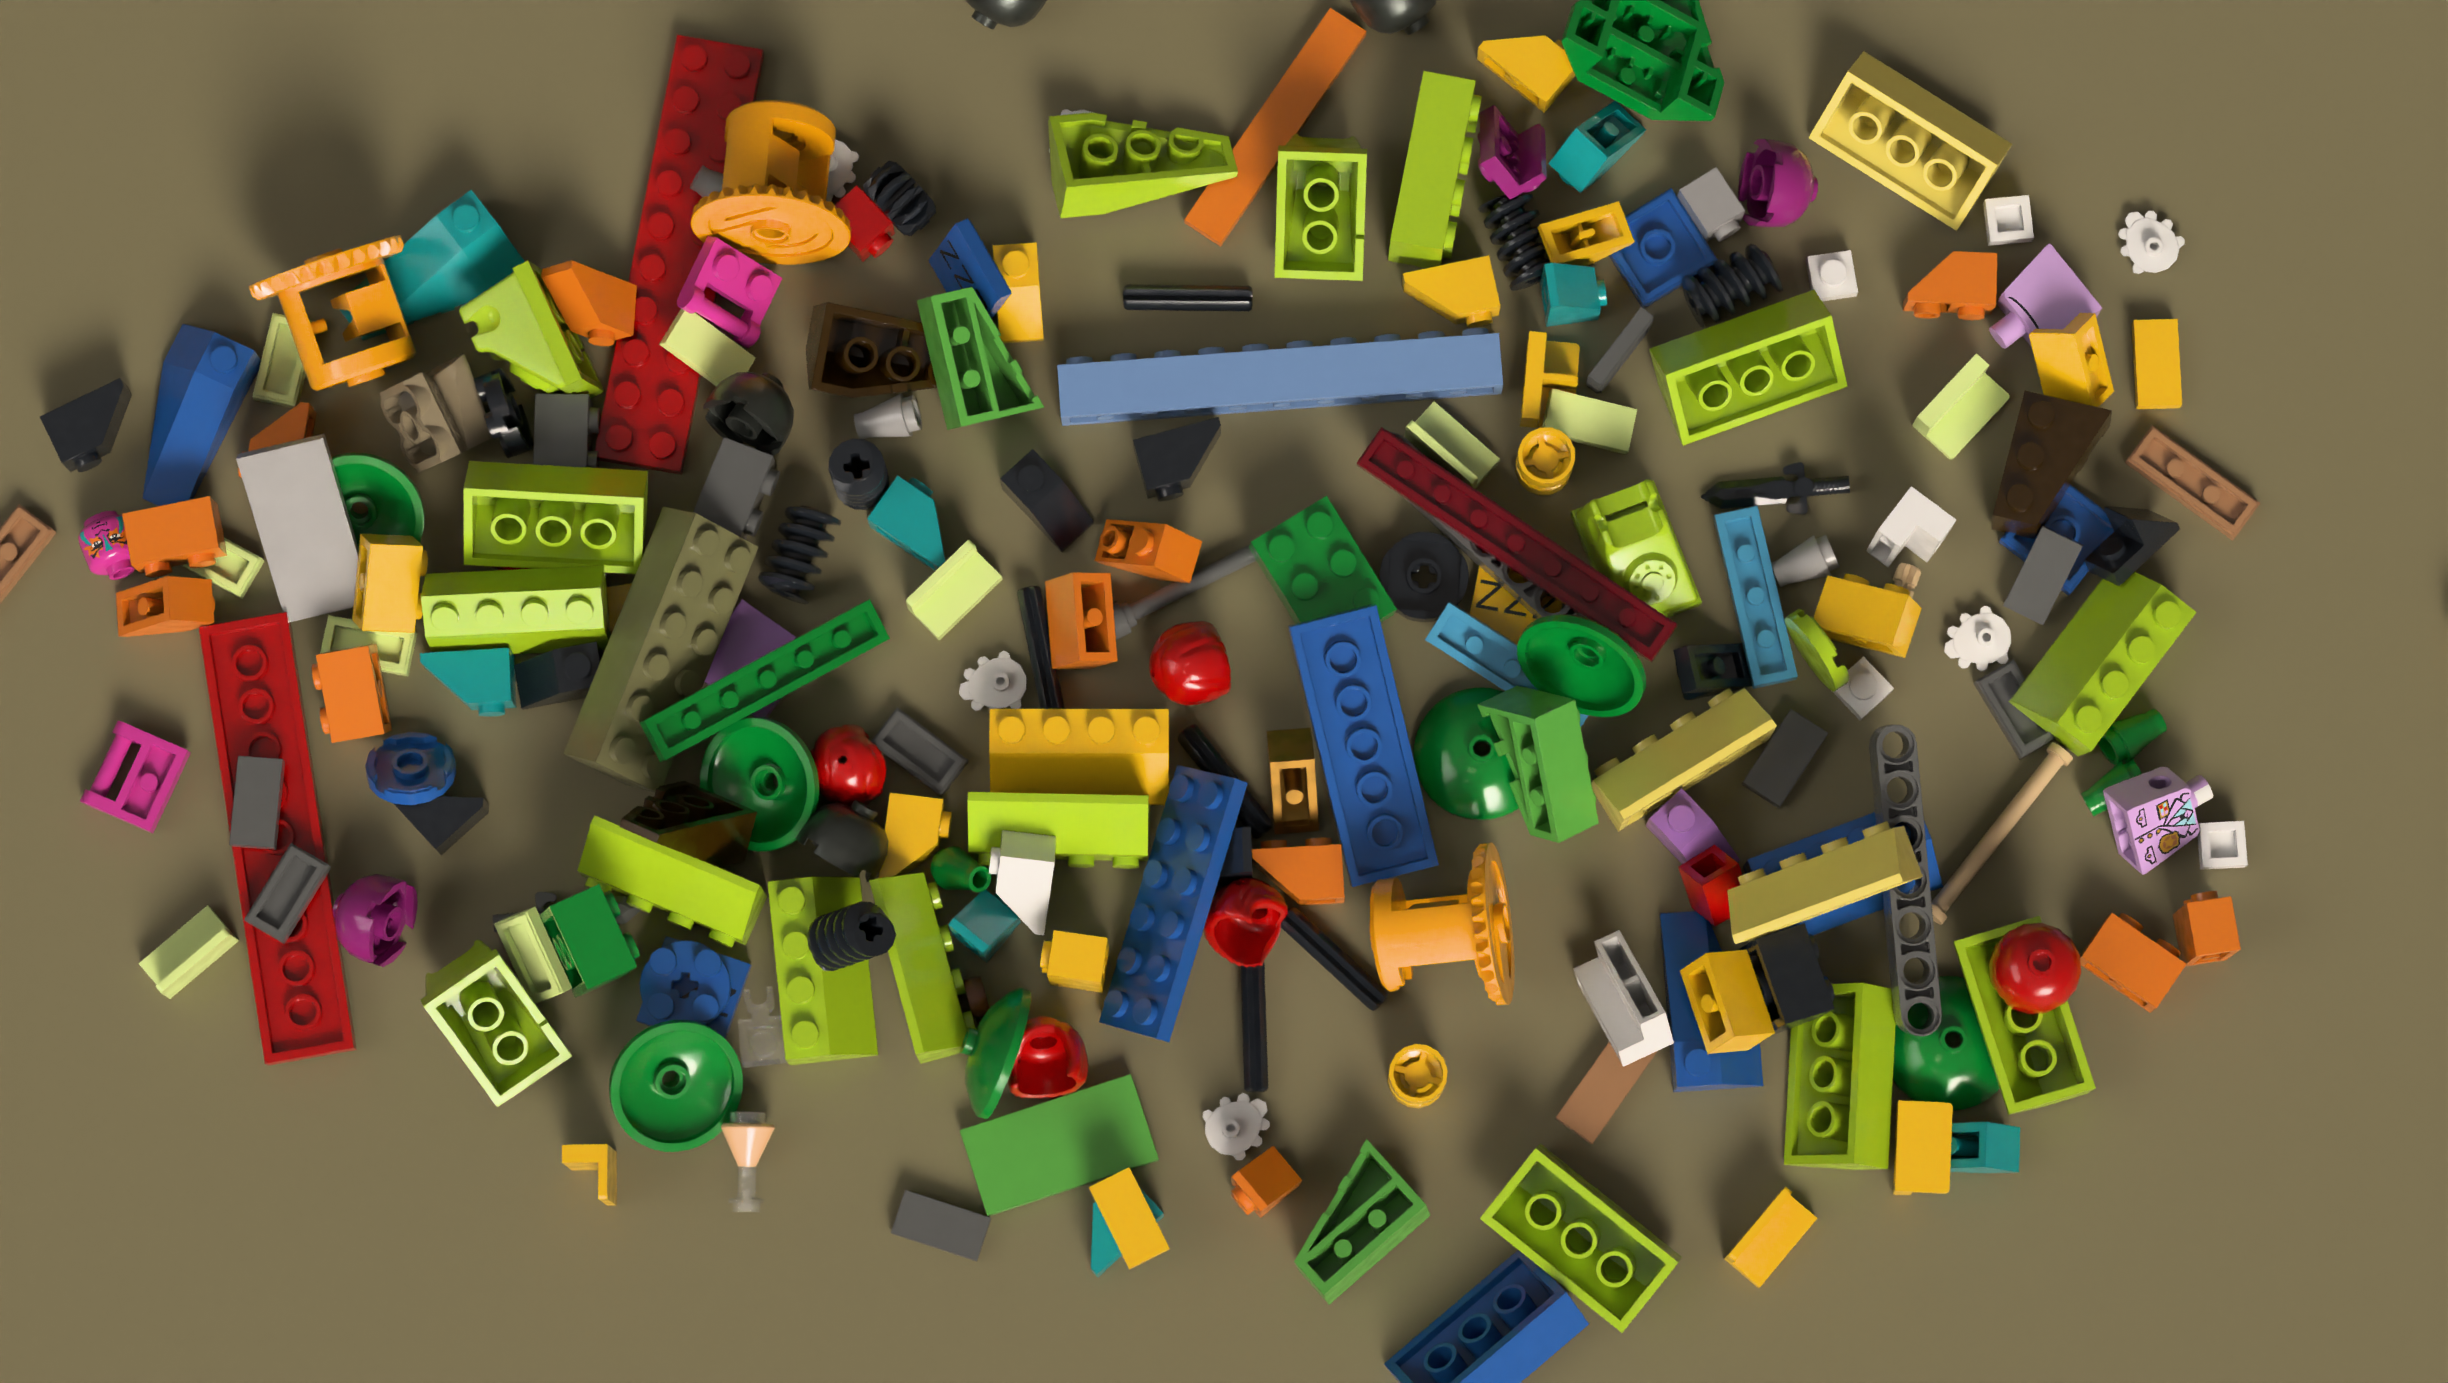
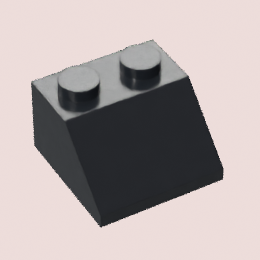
M1805 923L1756 938L1738 949L1748 951L1775 1031L1773 1035L1817 1019L1835 1009L1833 1005V986L1830 980L1822 974L1817 960L1819 958V947L1814 936L1810 933L1808 934Z

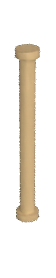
M2054 742L2046 749L2048 753L2046 758L1932 900L1933 921L1940 925L1948 918L1945 914L2061 766H2068L2073 760L2070 753Z

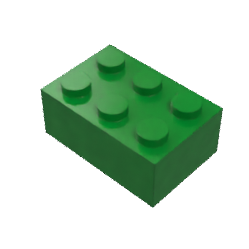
M1327 496L1250 542L1249 549L1295 624L1372 604L1377 605L1380 622H1383L1393 616L1397 610Z
M600 884L553 904L540 914V918L572 986L571 990L575 998L625 976L637 967L635 958L640 956L630 932L622 934L616 917L621 915V912L612 892L608 890L603 893Z

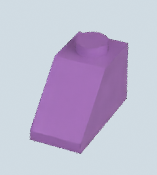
M1680 789L1655 812L1646 824V827L1681 864H1684L1714 844L1736 862L1740 861L1713 820L1683 789Z

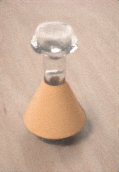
M730 1112V1123H723L721 1129L738 1165V1195L728 1199V1202L733 1203V1212H760V1203H764L765 1199L756 1197V1166L775 1126L766 1123V1112Z

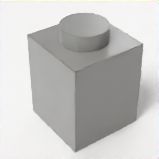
M1717 167L1679 189L1678 199L1706 242L1715 237L1718 242H1721L1741 228L1738 223L1742 221L1745 209Z

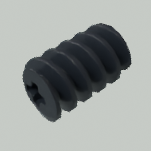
M1519 194L1512 199L1503 195L1484 203L1478 208L1482 213H1490L1483 221L1486 228L1497 229L1492 233L1490 239L1494 245H1503L1496 253L1500 261H1510L1503 269L1505 276L1517 277L1509 286L1512 291L1525 289L1539 283L1544 264L1551 263L1550 259H1545L1543 256L1547 252L1544 243H1538L1537 238L1540 236L1538 226L1532 227L1530 224L1540 215L1539 210L1525 211L1524 206L1533 199L1532 194Z
M1749 244L1745 248V257L1736 251L1731 253L1729 256L1730 266L1724 260L1718 259L1714 263V273L1709 268L1702 267L1698 271V280L1689 274L1683 277L1682 286L1686 302L1702 328H1704L1703 315L1708 314L1716 323L1720 321L1719 307L1721 306L1731 315L1736 314L1734 302L1736 299H1739L1747 308L1750 307V292L1755 291L1763 300L1766 299V285L1769 283L1778 292L1783 291L1779 274L1765 251H1761L1754 244Z
M855 438L842 442L833 450L829 458L828 470L838 498L845 506L854 510H867L875 507L889 488V475L881 451L873 443L865 439ZM863 471V478L856 479V472Z
M790 506L786 508L785 516L793 523H781L778 527V531L786 539H775L771 544L772 548L780 556L770 555L765 559V564L773 572H761L758 579L773 593L797 603L808 604L799 595L800 590L814 591L815 586L805 577L807 574H821L822 570L812 562L813 557H828V553L819 546L820 541L834 542L835 537L825 528L826 525L840 526L841 520L808 506Z
M860 901L817 917L810 924L807 934L808 947L816 964L824 971H835L882 955L893 946L896 937L894 926L882 909L872 902Z

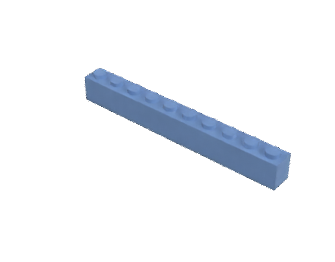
M1470 328L1463 330L1462 336L1445 337V333L1442 331H1427L1418 334V339L1401 340V336L1398 334H1385L1374 337V342L1357 343L1356 338L1342 337L1332 339L1330 345L1313 346L1312 341L1301 340L1289 342L1286 344V348L1269 349L1267 344H1249L1243 346L1241 352L1225 353V349L1222 347H1206L1199 349L1198 355L1181 356V352L1177 350H1164L1154 353V358L1137 359L1136 354L1121 353L1110 356V361L1093 362L1091 357L1079 356L1068 358L1066 364L1057 365L1062 426L1501 394L1503 389L1499 333L1489 334L1487 328Z

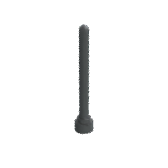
M1249 545L1193 572L1190 583L1173 582L1131 604H1128L1126 601L1118 604L1117 601L1113 602L1116 640L1132 633L1131 628L1137 625L1136 620L1255 562L1256 559L1249 549Z

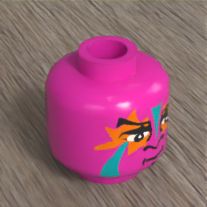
M104 511L88 518L84 522V528L79 533L78 541L89 570L96 575H108L111 580L121 579L133 573L135 569L131 566L123 516L118 515L116 511Z

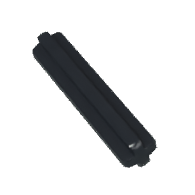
M1127 284L1123 288V306L1126 310L1250 311L1253 306V290L1250 286Z
M1039 586L1022 588L1018 590L1017 596L1040 709H1065L1057 669H1052L1049 628L1041 589Z
M1192 724L1178 735V742L1200 770L1239 779L1198 725ZM1246 788L1238 819L1245 827H1251V835L1257 839L1266 834L1273 827V823Z
M1296 907L1288 909V914L1282 921L1281 928L1367 1008L1372 1011L1376 1010L1387 999V991Z
M1263 962L1262 966H1250L1247 968L1240 966L1244 1089L1247 1092H1264L1268 1089L1265 963Z

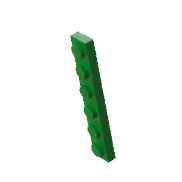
M870 599L639 723L659 761H665L889 640L890 637Z

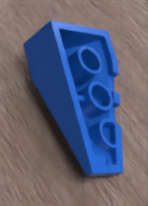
M182 324L162 366L143 491L144 500L156 506H162L194 498L259 371L261 359L254 350L216 332Z
M1696 911L1660 913L1667 1019L1674 1041L1670 1045L1673 1092L1763 1087L1760 1043L1746 1051L1707 1054L1680 973L1681 969L1705 953L1722 952L1710 922Z

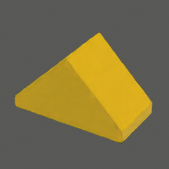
M1619 201L1543 223L1537 227L1551 263L1589 266L1635 242Z

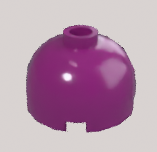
M1757 139L1753 144L1759 147L1755 153H1746L1739 175L1738 200L1744 202L1747 199V210L1749 213H1744L1743 220L1749 226L1784 227L1798 220L1807 210L1810 202L1815 200L1818 192V180L1813 175V169L1807 156L1794 145L1778 140Z
M373 874L356 880L344 893L337 897L333 906L336 934L339 942L350 955L381 967L394 962L407 944L406 942L399 941L405 924L413 929L416 921L418 900L417 892L413 886L395 877Z

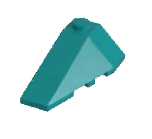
M470 190L437 214L404 244L402 252L392 255L384 262L408 326L416 320L439 312L444 314L455 310L457 306L466 304L513 273L512 268L525 261L482 202ZM365 278L352 291L369 286L368 279ZM339 309L350 323L353 320L351 312ZM383 329L362 336L360 338L364 341L385 334L387 332L386 329Z

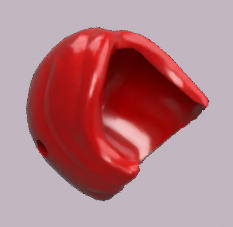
M1205 621L1177 624L1164 631L1155 642L1149 658L1150 677L1155 687L1165 694L1168 699L1181 705H1199L1216 700L1230 692L1231 668L1229 658L1226 654L1224 643L1221 641V637L1213 624Z
M845 724L841 727L830 728L817 738L814 748L810 753L818 772L819 793L830 802H838L851 806L854 800H858L866 805L883 794L882 788L886 778V761L880 749L869 740V735L864 731L863 727L855 724ZM846 756L847 761L842 764L841 758Z
M1251 877L1238 878L1226 884L1214 894L1203 929L1205 939L1215 952L1226 958L1230 963L1246 968L1262 966L1265 958L1278 940L1281 932V923L1288 914V906L1285 903L1284 897L1266 882Z
M1049 1016L1028 1019L1022 1042L1007 1082L1010 1092L1016 1097L1030 1099L1054 1098L1077 1091L1086 1082L1088 1075V1056L1085 1044L1079 1033L1069 1023Z

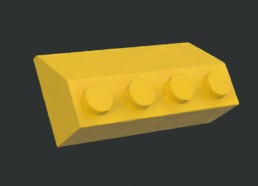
M990 709V792L1149 795V805H1165L1169 793V709Z

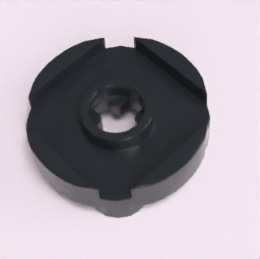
M499 368L474 378L481 400L488 402L491 411L484 414L488 430L493 439L499 437L506 457L511 458L532 450L533 438L522 404L517 405L512 395V392L516 390L504 369Z
M1432 532L1412 533L1394 544L1382 560L1379 581L1397 608L1396 613L1416 622L1436 621L1449 601L1458 606L1465 596L1469 579L1467 562L1462 553L1460 554L1459 550L1446 537ZM1420 566H1428L1429 573L1437 576V581L1430 582L1428 588H1419L1418 582L1411 579L1412 573H1419Z

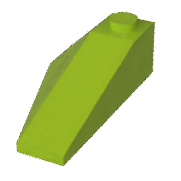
M1092 112L1049 116L1051 181L1060 218L1102 215L1237 177L1238 174L1229 136L1179 127L1171 132L1147 128V122L1133 120L1132 125L1107 121V115Z

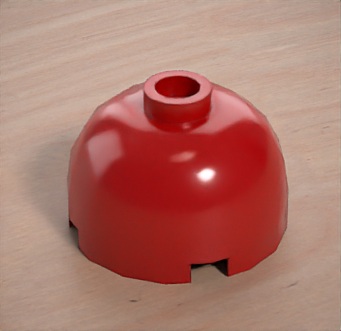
M2044 923L2022 924L2008 931L1994 947L1989 962L1990 982L1994 989L1997 990L1999 996L2012 1009L2026 1014L2048 1013L2065 1004L2076 991L2081 976L2080 954L2072 939L2059 928Z

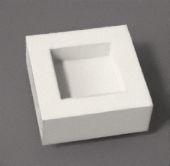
M2029 195L1984 200L1983 208L1988 246L2032 242L2034 233Z
M1851 250L1807 256L1806 265L1810 288L1816 291L1822 301L1857 296L1858 288Z
M1864 656L1848 670L1849 681L1847 684L1835 692L1832 691L1860 721L1894 689Z
M2244 821L2198 824L2200 829L2197 835L2200 870L2243 868L2248 865Z

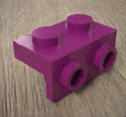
M1495 105L1480 112V132L1477 134L1480 144L1478 166L1483 176L1489 182L1495 181L1509 199L1523 192H1531L1547 178L1545 129L1541 124H1536L1518 134Z

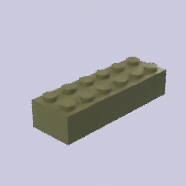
M668 507L662 508L564 750V755L628 786L656 792V789L664 784L674 756L660 762L639 722L702 689L758 546L697 513Z

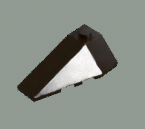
M830 302L813 306L806 344L809 390L847 398H859L937 388L921 322Z
M680 781L659 786L654 797L648 796L645 798L643 807L636 806L622 818L620 827L655 843L725 869L726 866L745 861L757 811L687 781Z

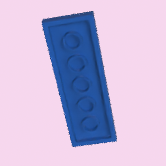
M1372 604L1289 625V634L1340 844H1342V852L1350 885L1355 887L1375 882L1378 879H1386L1439 865L1377 605Z
M1177 765L1160 823L1157 826L1149 859L1143 872L1135 905L1130 915L1122 948L1117 958L1108 994L1104 1001V1007L1099 1020L1100 1023L1170 1042L1246 791L1247 782Z

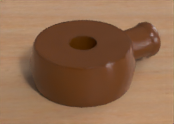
M972 976L963 982L973 1018H976L979 1025L989 1009V1004L981 976Z

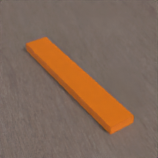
M1332 8L1328 10L1232 149L1238 170L1237 177L1209 184L1184 219L1186 225L1218 246H1222L1277 166L1278 147L1285 146L1293 135L1299 134L1365 38L1366 30Z

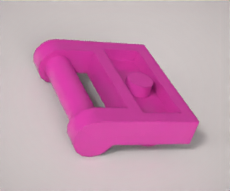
M707 236L679 294L677 305L689 314L698 313L734 335V341L745 348H750L757 342L760 336V324L780 285L782 277L717 237ZM705 287H709L745 309L741 319L705 298L703 292Z
M118 720L112 731L115 734L114 740L90 790L85 789L80 802L153 834L191 752ZM131 743L141 746L116 801L106 798Z

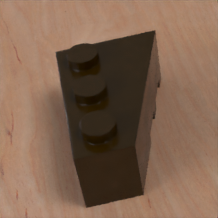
M2025 390L1993 512L1992 530L2005 533L2012 532L2018 536L2036 539L2042 526H2045L2064 497L2071 482L2087 462L2098 441L2110 427L2112 410Z

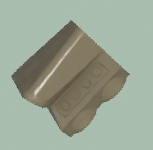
M464 353L434 367L426 374L420 373L379 393L383 413L388 422L397 429L401 437L400 445L402 452L409 464L418 473L493 438L488 430L484 417L486 412Z

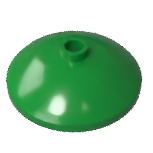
M344 453L332 457L358 548L360 534L413 536L418 542H421L425 525L423 501L416 485L401 468L389 460L367 453ZM357 502L364 503L368 511L363 514L357 513L353 510L352 505Z
M1569 614L1541 617L1531 622L1525 628L1518 641V661L1528 680L1539 691L1575 699L1576 707L1580 714L1595 717L1619 716L1636 707L1643 696L1646 688V674L1637 654L1619 634L1597 621Z
M1484 687L1468 688L1448 695L1429 710L1416 734L1414 763L1421 786L1439 807L1460 818L1476 821L1493 820L1509 815L1519 809L1509 784L1516 779L1506 754L1498 757L1493 743L1500 740L1490 715L1482 717L1477 705L1502 693L1503 691ZM1478 742H1485L1490 747V753L1483 757L1478 756L1474 753L1473 746Z
M765 717L742 719L719 731L705 751L700 770V787L757 811L748 850L771 851L785 847L797 840L798 833L817 809L819 778L814 759L808 747L792 729L779 721ZM774 774L778 780V787L773 783Z
M1940 976L1938 979L1942 1017L1938 1029L1932 1034L1922 1037L1907 1034L1900 1030L1897 1025L1895 1026L1893 1081L1904 1094L1914 1101L1951 1103L1953 1111L1964 1110L1986 1101L2000 1087L1965 979L1957 976ZM1920 1002L1911 1006L1908 1011L1907 1018L1912 1027H1921L1928 1018L1927 1008ZM1954 1032L1959 1035L1961 1039L1959 1047L1951 1048L1946 1044L1945 1036L1947 1033Z
M1022 987L1010 991L992 1005L981 1019L977 1029L968 1028L961 1045L960 1053L967 1055L965 1085L969 1101L976 1116L988 1119L1002 1096L1022 1042L1031 1005V991Z
M691 1020L664 1021L638 1033L619 1053L609 1080L610 1104L620 1126L638 1143L663 1152L690 1150L707 1143L722 1131L721 1125L729 1123L736 1113L743 1090L742 1068L733 1047L713 1028ZM675 1071V1077L672 1081L662 1082V1077L666 1072Z

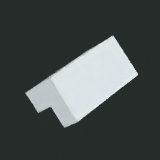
M1911 486L1877 530L1866 551L1887 567L1891 565L1904 546L1925 562H1928L1948 535L1956 519Z
M1620 930L1594 941L1598 957L1573 968L1578 986L1622 1066L1624 1067L1673 1044L1674 1041L1666 1012Z

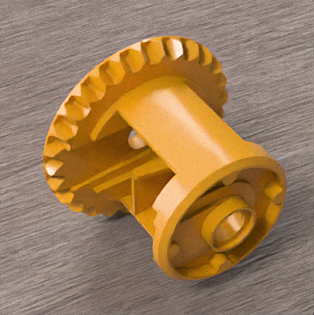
M783 100L754 101L733 110L727 116L724 139L727 145L722 191L711 192L709 196H704L694 206L691 227L695 235L703 243L707 236L717 237L757 263L797 265L814 263L841 253L850 242L851 227L850 220L844 215L841 208H835L832 201H826L830 156L834 152L836 128L832 121L812 107Z
M401 235L378 240L346 251H342V248L323 253L305 260V265L249 286L252 297L257 300L278 295L311 389L319 391L347 382L348 387L358 385L386 375L385 368L414 358L416 350L384 262L385 258L402 252L404 243ZM366 273L370 285L347 292L330 300L333 309L351 312L353 320L342 333L345 342L386 329L390 342L324 364L314 335L328 330L324 318L312 322L309 321L300 294L340 278L345 280Z
M1494 843L1479 844L1473 852V859L1471 860L1472 870H1470L1468 876L1467 894L1406 900L1402 884L1397 877L1378 879L1372 886L1370 895V941L1379 979L1383 987L1388 991H1398L1400 986L1405 985L1406 980L1412 979L1413 966L1474 960L1478 975L1484 981L1488 998L1495 1001L1496 1005H1509L1511 1003L1515 977L1511 911L1505 875Z

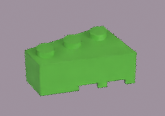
M973 287L917 300L947 430L1044 408L1038 395H1034L1021 373L1023 370L1017 360H1013L999 337L1001 336L999 330Z
M1517 685L1477 704L1482 717L1488 715L1491 717L1500 740L1493 743L1498 757L1506 754L1516 779L1509 784L1531 836L1560 843L1599 823L1596 810V796L1592 790L1588 769V755L1584 748L1580 727V713L1576 707L1575 699Z
M1366 1139L1360 1149L1359 1156L1347 1176H1344L1337 1193L1325 1213H1322L1294 1263L1303 1277L1330 1305L1431 1215L1422 1199Z

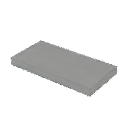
M325 434L238 454L236 457L279 602L282 611L288 613L289 621L294 622L353 608L359 548Z

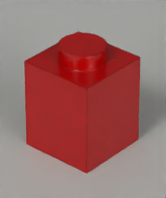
M857 185L835 204V208H841L844 215L850 220L851 238L848 247L862 262L871 255L874 258L879 257L893 243L891 236L895 234L893 222Z
M1714 844L1680 865L1678 869L1691 908L1716 927L1730 919L1727 890L1740 886L1738 877L1742 876L1739 863Z

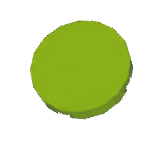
M1797 609L1788 615L1784 621L1791 639L1819 680L1834 692L1847 684L1849 681L1847 668L1843 664L1837 668L1833 661L1835 656H1837L1835 651L1837 649L1812 616L1805 615L1802 609Z

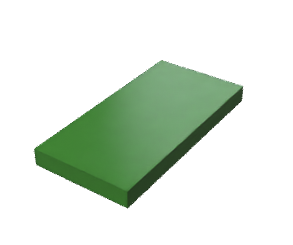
M1131 1074L960 1130L988 1217L1108 1178L1128 1167L1132 1170L1159 1161Z

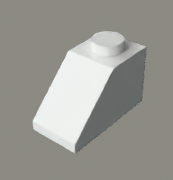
M1003 830L1000 848L991 847L988 874L997 875L996 894L1034 934L1044 935L1055 863L1056 836Z

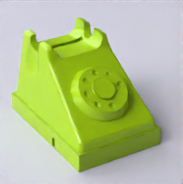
M1295 134L1285 146L1278 147L1275 278L1363 281L1367 149L1361 148L1355 136L1336 139L1308 138Z
M527 260L513 267V273L460 307L459 314L464 324L473 321L478 328V333L471 338L475 349L482 353L489 352L491 358L495 361H508L509 372L520 377L522 382L537 390L542 389L549 394L562 390L567 394H589L590 398H593L605 392L587 352H581L585 347L579 334L571 332L541 278L542 269Z
M1646 479L1631 487L1598 499H1593L1583 507L1571 511V518L1591 567L1668 618L1701 606L1702 600L1654 480Z
M474 941L473 947L439 971L426 974V996L421 999L423 1007L497 1107L572 1057L568 1047L497 949L492 950L483 941Z

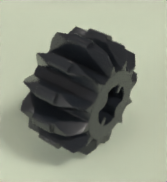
M887 161L881 168L878 167L869 175L870 178L863 184L864 193L893 222V225L903 235L912 236L917 230H922L930 222L929 219L936 213L934 201L897 162Z

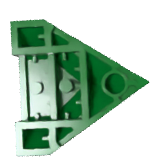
M1579 0L1571 7L1561 42L1579 82L1651 120L1711 121L1715 118L1725 82L1720 68H1714L1708 46L1712 41L1699 0Z

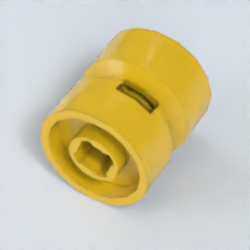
M1540 427L1529 432L1522 439L1515 461V473L1520 484L1528 492L1536 495H1552L1560 491L1568 483L1575 463V448L1570 438L1555 428Z
M1413 1044L1404 1047L1396 1053L1389 1067L1387 1082L1391 1094L1399 1103L1411 1108H1422L1431 1105L1440 1097L1447 1082L1448 1070L1444 1058L1437 1050L1428 1045Z

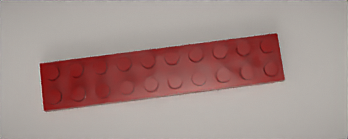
M677 35L628 280L629 283L637 285L633 336L616 341L595 451L599 452V461L680 475L683 473L701 375L659 344L681 310L677 305V299L704 244L695 235L691 227L694 206L703 197L690 189V186L702 166L724 174L727 145L724 139L726 119L736 108L756 100L764 59L763 49ZM706 286L703 291L704 297L716 304L718 293ZM699 315L700 317H702L704 320H706L707 322H709V323L712 325V322H711V321H709L708 319H706V318H704L703 316Z
M282 612L199 627L229 831H231L238 756L276 758L285 761L277 849L232 847L265 1064L269 1066L357 1050L341 946L335 929V918L333 916L334 900L329 872L285 944L244 920L291 843L328 864L291 622L289 621L288 613Z

